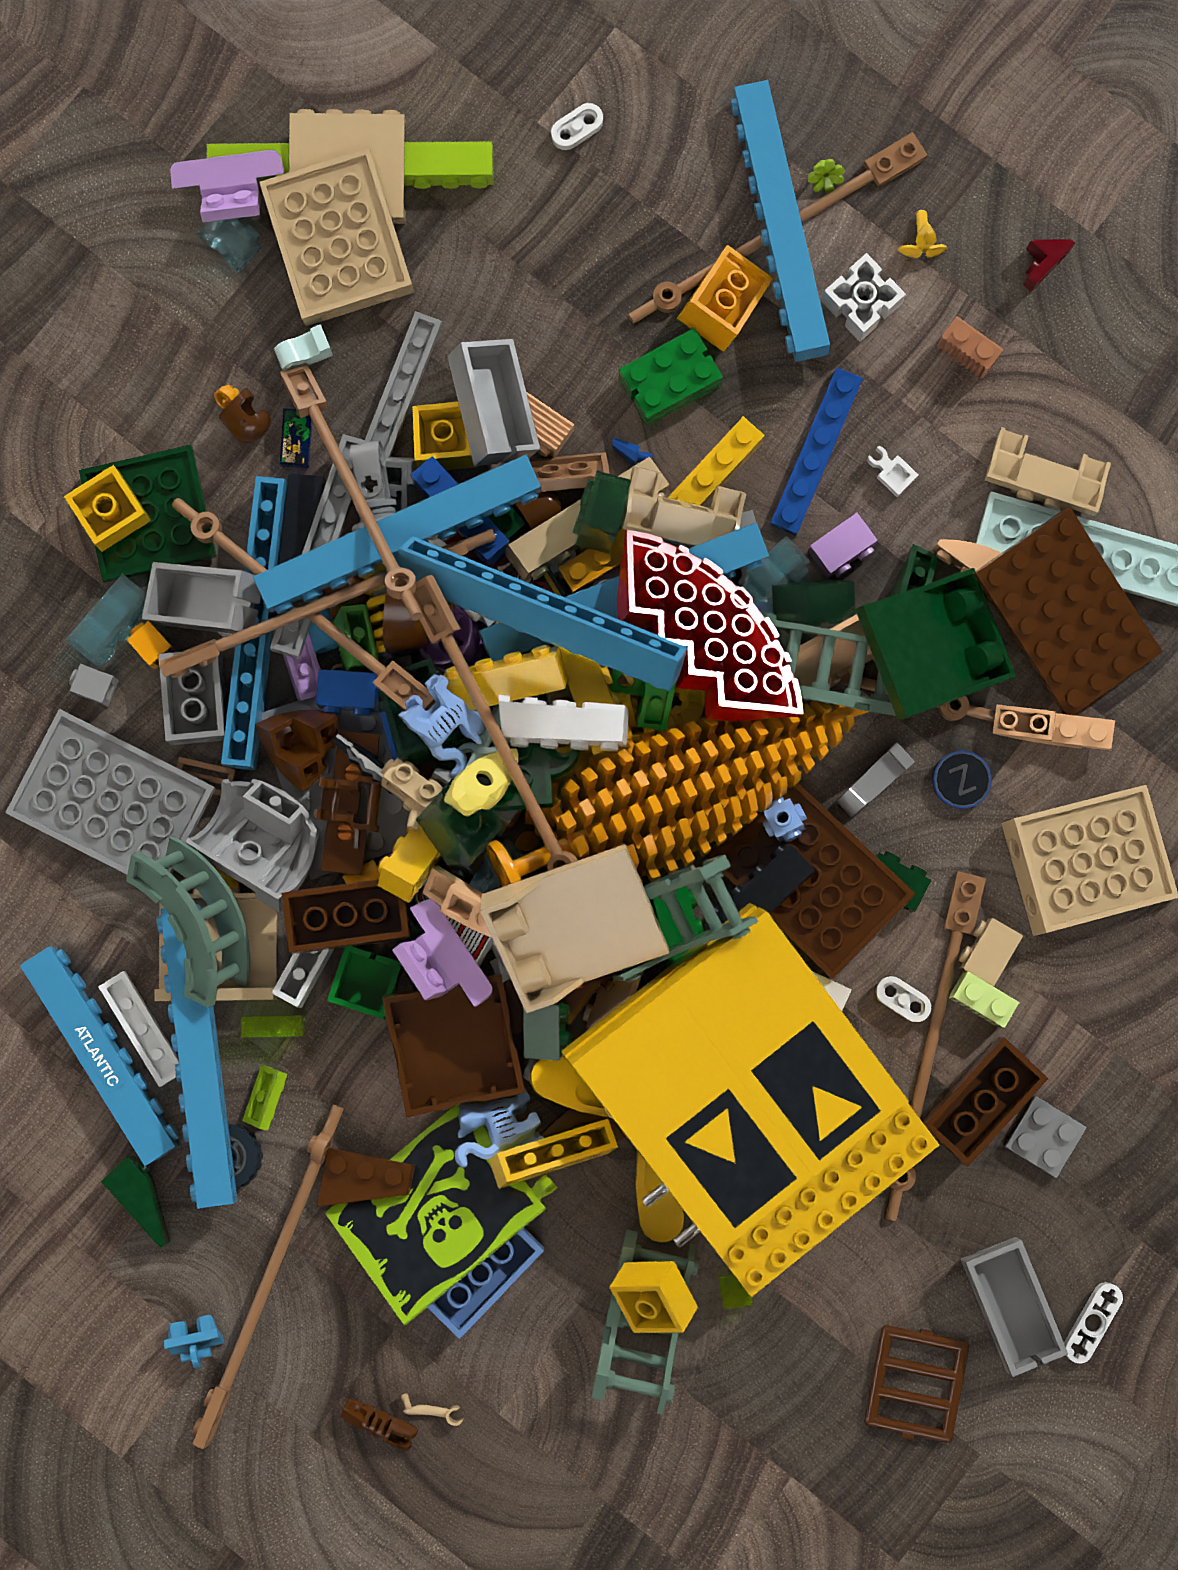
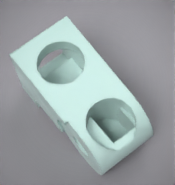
M321 324L310 328V332L279 343L274 348L282 371L305 363L311 365L333 356Z

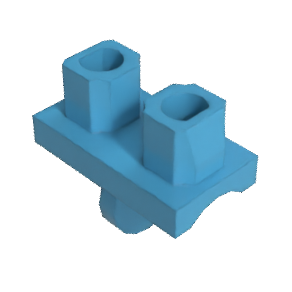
M212 1315L197 1318L198 1333L189 1335L185 1321L169 1324V1339L164 1340L165 1350H169L171 1355L180 1354L182 1363L192 1361L194 1369L201 1368L202 1358L212 1356L210 1347L224 1344L223 1334L218 1330Z

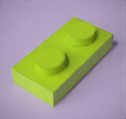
M261 1064L242 1120L243 1122L259 1129L269 1130L279 1097L284 1088L287 1077L286 1073Z

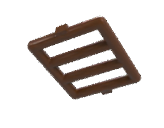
M884 1325L880 1333L864 1419L865 1424L868 1427L901 1433V1437L912 1440L916 1436L945 1443L951 1442L955 1429L969 1344L963 1340L934 1335L931 1330L920 1328L919 1332ZM893 1338L956 1351L953 1369L890 1357L891 1340ZM886 1368L951 1381L948 1399L885 1387L883 1383ZM883 1398L945 1411L942 1429L877 1416L880 1399Z

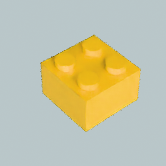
M459 402L413 406L414 457L418 467L431 456L445 470L478 467L473 464Z
M114 465L64 496L95 546L101 551L106 550L151 521Z
M674 1261L625 1262L609 1287L633 1333H684L698 1308Z

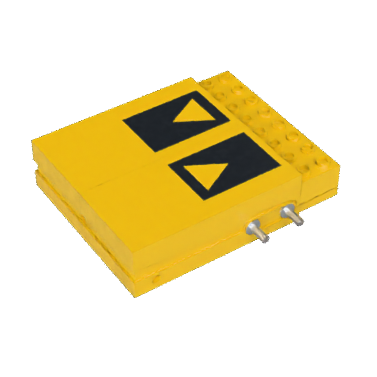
M749 903L738 913L741 919L756 916L758 922L749 927L751 932L737 939L729 936L691 948L563 1049L561 1053L662 1182L661 1185L642 1199L643 1203L650 1207L666 1193L670 1192L693 1222L690 1227L674 1239V1243L680 1248L701 1232L752 1297L935 1150L939 1143L909 1105L908 1099L769 913Z

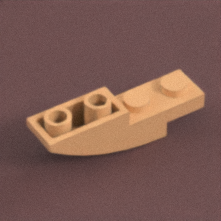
M940 539L933 548L937 552L936 556L947 565L954 564L960 569V572L971 568L977 571L1001 554V552L992 548L960 540Z
M997 704L993 734L1078 749L1084 747L1111 751L1115 720L1058 714L1056 711Z
M439 865L433 867L422 894L442 906L440 912L492 938L480 912L483 893Z

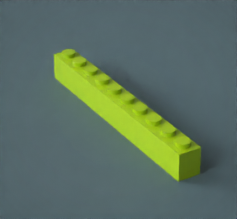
M492 141L405 142L404 186L427 189L431 185H442L444 188L454 189L459 187V185H470L473 188H485L487 185H494ZM289 143L207 144V158L275 150L281 156L284 174L289 173ZM280 175L258 177V182L271 179Z

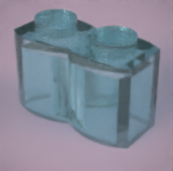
M787 536L768 552V557L762 559L763 565L747 571L749 575L747 583L765 602H769L771 599L777 602L787 593L788 590L785 588L787 584L792 580L798 583L809 572L806 567L810 564V560Z

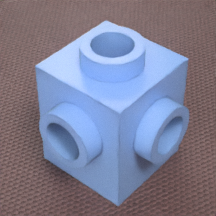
M784 798L772 801L769 809L763 811L767 819L762 821L769 837L775 835L779 842L784 840L786 843L793 841L802 835V831L806 830L802 821L807 819L800 804L793 805L790 798L784 800ZM788 814V820L785 823L778 821V817Z

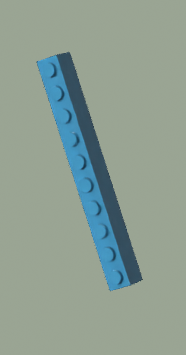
M765 80L734 87V98L730 99L731 111L733 116L738 115L740 124L736 125L737 137L739 142L744 141L746 149L742 151L743 163L745 168L750 167L752 176L748 177L751 194L756 193L758 203H754L757 221L762 220L764 229L760 230L763 247L768 246L770 255L766 256L769 273H774L776 282L772 283L776 300H781L783 308L779 309L781 326H787L789 334L785 336L787 352L793 353L795 362L829 355L830 341L769 82Z
M523 455L376 522L397 562L399 549L411 536L426 542H431L437 538H440L441 541L447 540L457 534V529L467 526L468 529L474 528L484 522L483 518L494 513V516L497 517L511 510L510 506L521 501L522 505L534 501L538 498L537 494L541 492V485L527 455ZM362 527L257 574L253 578L270 613L276 611L277 614H281L292 609V603L301 599L304 602H308L319 597L321 590L328 587L334 590L348 583L347 579L358 574L359 578L373 573L375 571L374 567L382 564L383 561L366 527Z
M256 476L247 554L268 570L277 566L279 562L288 483L284 478ZM245 567L244 572L253 574L250 570H248V569ZM261 596L260 604L254 605V609L258 610L256 624L275 617L276 611L270 613ZM273 631L235 646L221 764L227 768L257 771L260 738L255 724L262 721V714L264 712Z
M757 523L691 547L688 551L702 560L706 558L724 570L722 574L727 578L735 576V569L745 566L746 570H750L763 565L762 559L769 556ZM619 576L564 598L617 619ZM500 622L478 631L488 658H491L492 661L501 660L505 655L512 652L531 653L532 649L546 644L540 638L525 632H518Z
M411 536L399 549L397 558L399 568L411 570L415 575L416 582L426 576L433 575L445 600L458 605L462 609L481 614L489 620L508 625L518 632H525L540 638L545 643H552L567 649L572 654L594 660L599 665L611 667L623 672L626 676L638 678L659 689L670 691L680 675L688 649L686 646Z
M196 904V906H197L198 909L200 910V909H201V905ZM161 908V916H157V927L159 933L164 935L165 945H162L160 950L162 962L167 963L168 975L164 976L165 989L167 993L171 992L172 1004L168 1005V1016L170 1022H174L176 1034H173L171 1039L173 1051L178 1052L179 1064L175 1065L177 1082H182L183 1094H179V1105L181 1112L186 1114L187 1124H183L184 1141L189 1142L190 1154H187L186 1162L188 1172H193L194 1184L190 1185L191 1200L197 1203V1209L234 1204L238 1202L214 1007L207 1008L183 996L185 989L184 959L187 958L183 941H178L167 919L170 915L165 908Z

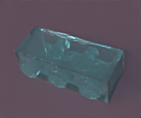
M122 574L68 636L66 641L97 667L101 663L105 664L115 652L113 650L120 640L124 642L130 636V632L133 629L132 626L139 618L142 620L146 593Z

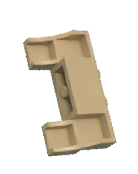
M1003 427L1000 428L991 454L992 458L984 479L985 481L1009 488L1010 492L1016 494V497L1020 500L1027 502L1036 500L1044 503V507L1058 511L1071 507L1073 510L1092 516L1098 513L1111 462L1107 461L1104 463L1083 454L1076 470L1027 453L1024 454L1029 436H1022L1006 431Z
M633 466L626 490L627 499L620 521L622 529L655 535L663 538L662 541L667 543L670 540L677 541L686 548L694 547L740 529L742 511L747 495L745 492L717 486L711 508L658 496L663 474Z

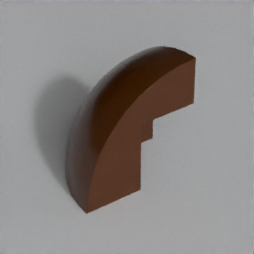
M386 591L383 614V643L385 651L392 654H403L429 645L431 641L420 620H412L402 599L392 598ZM446 601L453 613L455 604Z
M298 710L278 714L255 724L259 738L268 756L282 775L298 789L304 792L323 774L327 768L324 760L330 748L334 749L336 747L333 744L334 738L338 735V718L336 714L320 710Z

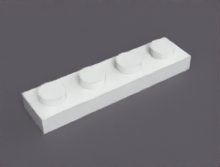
M122 971L98 986L158 1086L162 1087L175 1079V1065L179 1064V1058L173 1051L172 1046L127 972Z

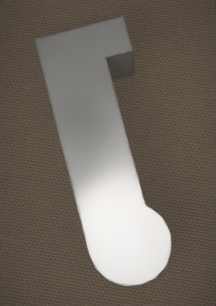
M896 742L836 802L850 817H853L915 761Z

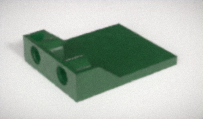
M974 568L862 605L855 609L898 721L1016 677L982 587L972 574L975 572Z

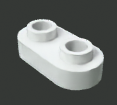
M586 103L558 120L551 130L553 144L561 150H570L597 133L603 125L601 109L595 104ZM586 118H591L594 120V122L592 124H586L584 120ZM567 133L571 137L568 140H563L561 135Z
M889 976L877 983L875 989L877 999L900 1016L911 1022H921L929 1016L931 1012L930 1000L901 979ZM887 986L894 987V996L888 997L885 994ZM912 1002H917L920 1005V1010L917 1013H913L910 1010Z

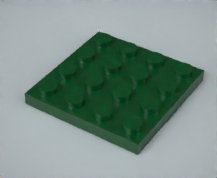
M192 445L79 470L81 484H84L114 465L151 520L104 551L95 546L101 578L104 583L150 573L153 562L185 565L217 557L214 542H200L191 531V522L172 507L174 500L180 498L197 513L207 512ZM207 527L204 533L211 531V527Z

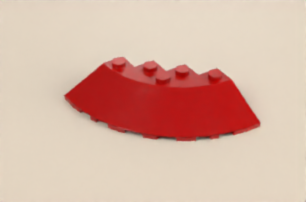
M626 530L617 593V619L688 647L680 675L676 681V688L705 691L706 719L736 722L801 717L803 715L801 691L798 679H794L789 664L791 658L789 653L785 652L778 640L780 635L769 617L765 618L752 602L753 597L742 586L737 587L729 578L723 575L724 570L706 558L702 560L689 553V548L682 545L676 547L663 542V538L655 535Z

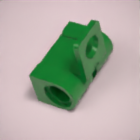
M613 669V683L610 684V690L615 693L640 696L637 711V727L666 731L676 682L670 691L656 688L638 678H635V682L631 686H622L619 684L618 678L624 673Z

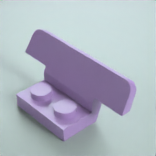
M275 150L176 162L171 166L172 189L200 185L202 195L200 214L202 222L260 215L261 206L258 177L284 174L281 156Z
M426 899L409 908L425 933L414 941L399 944L393 949V952L423 998L429 1000L441 997L460 984L474 1007L479 1006L491 996L492 985L444 913L440 912L438 904L432 899Z

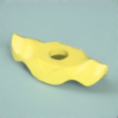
M510 748L518 763L517 749ZM495 752L481 757L459 772L452 781L444 802L454 807L464 816H469L480 809L488 810L495 806L503 797L512 781L499 753ZM476 775H486L490 779L491 785L484 786L480 784Z

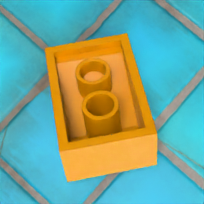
M727 245L677 319L690 329L695 328L700 336L724 352L742 329L773 280V277Z

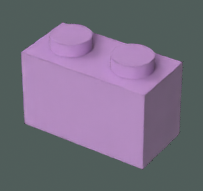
M855 513L811 544L808 553L827 579L834 574L838 578L851 569L849 564L857 558L863 561L875 551L872 547L875 546L878 540L860 515Z

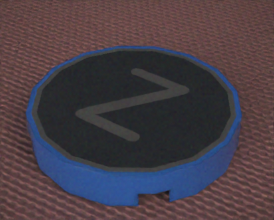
M962 750L952 752L939 761L933 773L932 782L934 792L943 803L957 809H967L976 806L985 799L990 791L992 777L990 768L981 757L975 753Z

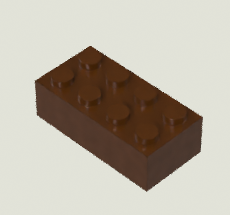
M379 880L282 893L288 951L291 954L412 938L408 903L379 887Z
M998 1037L923 1118L922 1122L933 1137L962 1165L969 1166L1049 1078L1005 1037Z

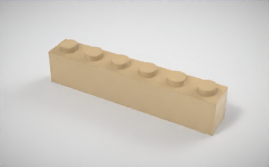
M651 457L635 465L636 467L660 472ZM632 468L611 480V485L601 486L508 544L505 555L523 581H527L532 577L534 580L539 579L549 571L548 567L555 562L561 565L570 559L573 550L579 547L581 550H585L596 541L595 537L602 533L605 536L609 535L619 527L618 523L621 521L626 503V490ZM664 476L662 477L658 496L666 497L664 493L670 485Z

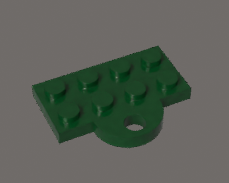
M547 693L530 697L545 701L546 705H548ZM525 698L514 700L513 702L522 703ZM495 705L489 706L491 711L495 707ZM493 741L490 743L489 747L495 746ZM507 742L510 748L517 749L518 765L540 808L553 807L552 779L564 776L574 768L579 759L580 750L572 749L569 753L562 754L556 749L542 748L540 743H529L528 747L510 746V742ZM513 780L500 801L492 807L493 812L527 809Z

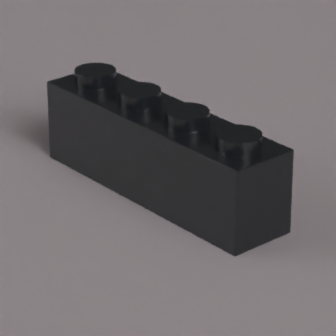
M289 473L278 565L302 555L326 485L323 476Z
M782 844L770 855L772 861L765 868L759 865L748 876L751 881L743 888L738 885L729 895L737 911L751 903L757 908L760 907L766 910L770 915L808 880L816 870L791 844L787 847ZM718 905L714 907L721 924L728 920L723 909ZM706 922L703 926L707 930H710V927Z

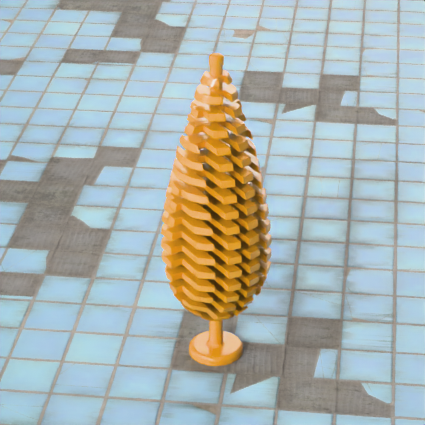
M811 701L810 706L802 702L803 715L801 717L752 720V722L751 720L732 722L706 719L704 717L696 719V723L693 721L683 722L673 729L669 730L667 727L666 731L659 730L655 736H651L650 733L642 734L640 742L634 744L632 739H629L631 748L627 750L623 749L602 760H597L595 756L591 757L588 762L589 768L583 770L581 766L574 773V778L578 784L572 779L565 781L561 788V800L565 813L563 814L560 808L561 800L559 798H555L553 807H550V816H552L557 826L556 833L553 830L552 832L562 851L573 853L578 860L626 844L640 880L641 877L647 875L650 882L656 881L661 878L658 869L665 867L668 875L678 870L675 861L682 859L685 866H688L695 861L693 852L699 850L703 857L711 851L709 845L711 842L715 841L717 846L726 841V834L732 832L734 836L742 830L743 826L741 823L746 824L748 822L750 824L757 817V811H765L772 805V799H780L786 794L787 787L791 788L800 781L802 771H799L797 766L802 765L806 774L811 771L815 766L812 757L818 756L821 761L829 753L826 744L832 748L836 747L842 741V731L849 733L855 725L854 717L868 713V711L833 703L829 705L828 703ZM494 840L486 844L489 861L501 887L521 881L522 876L547 865L551 858L547 847L544 846L512 861L509 853L499 841Z

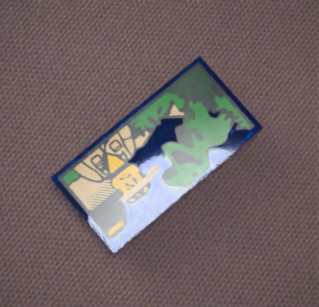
M283 408L280 466L309 468L313 421L310 415L300 418L296 409Z

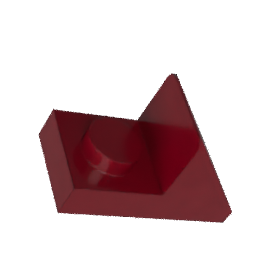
M1072 239L1031 240L1026 250L1036 261L1026 270L1025 273L1028 277L1023 285L1032 292L1070 253L1075 242Z

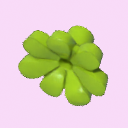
M833 159L819 161L813 167L814 172L808 174V182L813 183V191L819 192L825 187L826 193H830L835 190L834 183L840 185L844 182L842 175L845 173V169L842 165H835Z

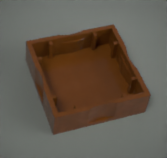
M501 972L485 975L492 985V994L476 1007H474L460 984L441 997L425 1000L418 989L383 996L406 1117L449 1109L464 1102L488 1101L525 1093Z

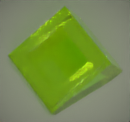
M734 1275L718 1277L723 1310L753 1306L752 1297Z

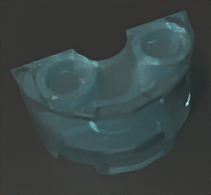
M239 218L208 222L197 235L211 248L215 249L238 273L262 249L257 242L260 235L249 224L244 227L238 221Z

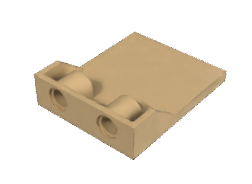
M370 148L259 182L300 315L306 326L414 293Z
M1147 785L1017 817L1001 823L1033 936L1178 898V891Z
M626 844L482 894L480 912L526 1013L555 1004L584 982L669 954V946Z

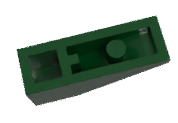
M913 544L910 547L890 596L932 583L938 561L936 554Z
M134 1155L129 1156L101 1182L153 1241L162 1248L170 1242L154 1179L149 1173L151 1168L149 1165L144 1166L139 1157L136 1159Z

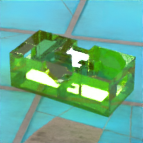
M304 1015L241 1017L242 1038L305 1036Z

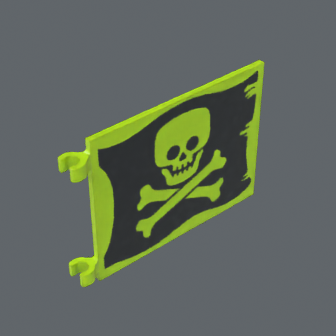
M474 1101L473 1103L483 1104L487 1101ZM460 1104L452 1107L389 1159L415 1165L410 1195L336 1204L325 1212L405 1326L545 1211L546 1207L541 1202V1199L557 1189L555 1183L546 1174L532 1188L524 1180L498 1189L489 1159H482L473 1153L466 1155V1167H461L457 1164L455 1151L463 1143H477L485 1148L492 1145L489 1133L483 1125L462 1138L458 1137V1132L461 1129L458 1120Z

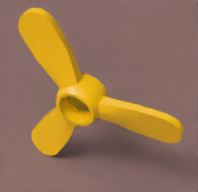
M561 1056L560 1061L538 1059L534 1063L530 1072V1083L534 1091L541 1097L580 1112L612 1118L565 1057ZM637 1151L635 1188L640 1226L644 1235L652 1241L661 1243L671 1241L679 1235L683 1228V1209L670 1192L666 1193L650 1207L643 1203L642 1199L661 1185L662 1182Z

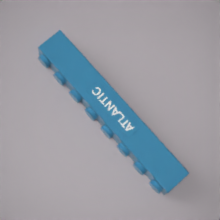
M49 946L21 964L20 967L144 1166L151 1165L180 1146L177 1140L180 1138V1135L172 1123L167 1124L161 1115L164 1113V1109L156 1098L151 1099L146 1091L149 1086L141 1073L136 1074L130 1065L133 1063V1060L125 1048L120 1049L114 1040L117 1038V1034L109 1023L104 1024L99 1016L102 1010L94 998L89 999L84 992V989L87 988L85 982L78 973L73 974L68 965L71 961L62 948L58 950L57 947Z

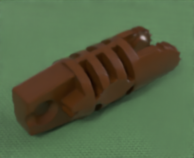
M351 1398L348 1399L341 1418L359 1428L362 1432L364 1429L367 1430L368 1435H373L377 1439L379 1437L384 1438L383 1442L405 1452L410 1450L412 1446L411 1440L418 1433L417 1427L396 1416L391 1418L390 1413H385L381 1409L374 1410L375 1406L368 1405Z

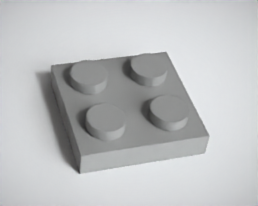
M1033 1096L1004 1147L1054 1178H1057L1087 1127L1039 1097Z

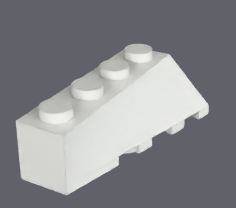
M499 695L501 732L505 740L510 742V746L528 747L529 743H540L542 748L556 749L558 744H570L571 749L587 750L588 745L600 746V750L618 751V746L627 747L629 710L625 705L584 702L582 708H578L575 702L567 700H556L552 702V705H546L545 701L538 700V698L525 697L522 703L511 702L510 696Z

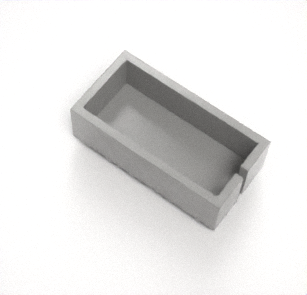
M513 339L461 342L447 357L474 466L498 464L501 460L502 463H508L523 455H527L529 459L540 450Z
M153 562L142 619L169 627L234 634L256 624L258 610L254 609V605L260 604L261 593L253 578L255 575L241 570Z
M1013 1237L960 1259L1008 1374L1014 1377L1038 1367L1036 1361L1031 1358L1033 1355L1042 1364L1068 1355L1021 1239Z

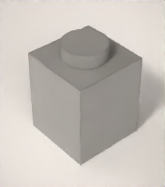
M80 664L79 669L73 671L69 685L71 686L70 691L75 695L108 707L119 680L112 675Z

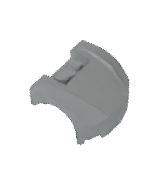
M225 779L221 782L220 803L212 819L202 831L188 838L185 843L198 851L212 866L254 890L258 900L280 912L283 909L282 893L297 891L303 883L314 858L318 837L317 829L311 821L308 811L285 791L256 779H252L251 782H230L229 779Z

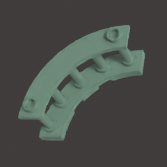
M761 612L765 618L769 617L775 628L790 630L787 652L791 658L789 664L793 675L795 674L802 632L824 636L816 682H812V687L799 685L801 698L896 716L892 704L888 702L889 697L886 696L887 691L879 670L874 694H871L870 698L862 697L863 691H860L869 645L865 636L776 620L777 615ZM836 639L856 642L849 686L845 688L844 693L829 691L830 685H828Z
M173 836L169 838L166 856L156 861L140 852L132 854L126 882L145 893L155 904L159 902L170 915L167 919L178 941H183L187 956L184 959L185 989L183 996L209 1008L215 1005L217 985L230 980L243 987L248 986L250 948L245 922L235 897L219 872L198 851ZM171 867L186 879L178 882L166 869ZM196 888L208 906L199 910L187 891ZM214 917L220 938L214 941L211 940L205 920ZM222 950L221 970L217 972L215 953Z
M726 855L708 859L703 862L704 866L695 868L692 865L643 886L649 900L658 896L660 900H664L684 941L670 946L669 954L619 971L612 975L614 981L625 980L626 983L633 982L643 976L641 971L686 950L724 937L733 936L734 939H737L751 932L749 927L758 922L756 916L741 919L721 878L723 876L722 871L731 866ZM704 880L707 884H711L729 923L721 924L702 885ZM686 886L687 890L691 889L710 930L694 935L674 895L677 893L675 889Z
M626 1229L617 1274L625 1262H638V1260L646 1262L674 1261L678 1269L684 1270L682 1277L687 1287L689 1286L691 1275H697L700 1258L695 1257V1244H690L687 1258L641 1248L640 1244H636L638 1232ZM612 1293L591 1398L603 1401L605 1390H612V1387L659 1397L657 1413L663 1415L666 1402L672 1403L675 1385L670 1384L678 1333H659L670 1336L666 1357L620 1347L619 1343H615L618 1327L624 1328V1326L630 1327ZM617 1359L664 1369L661 1385L615 1375V1371L610 1370L611 1361L617 1362Z

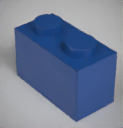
M318 669L316 705L323 709L324 712L336 715L341 714V710H352V715L370 716V712H378L380 690L373 684V681L378 676L375 673Z

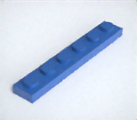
M836 367L772 518L771 526L797 536L862 382V377Z

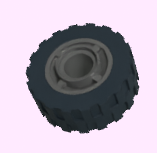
M228 1124L231 1150L235 1156L233 1166L236 1189L249 1184L257 1176L256 1173L262 1166L261 1159L263 1158V1153H261V1144L257 1141L256 1135L249 1132L248 1128L238 1126L237 1124Z

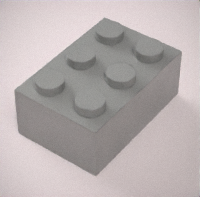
M181 652L158 654L159 664L161 660ZM221 652L220 655L216 656L217 660L203 667H200L199 663L188 668V673L177 678H172L171 675L164 677L160 669L165 741L170 745L224 740L227 702L223 654Z

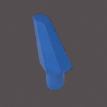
M615 437L612 438V449L631 465L635 466L637 462L640 463L648 457L652 459L653 453L639 451L640 446Z

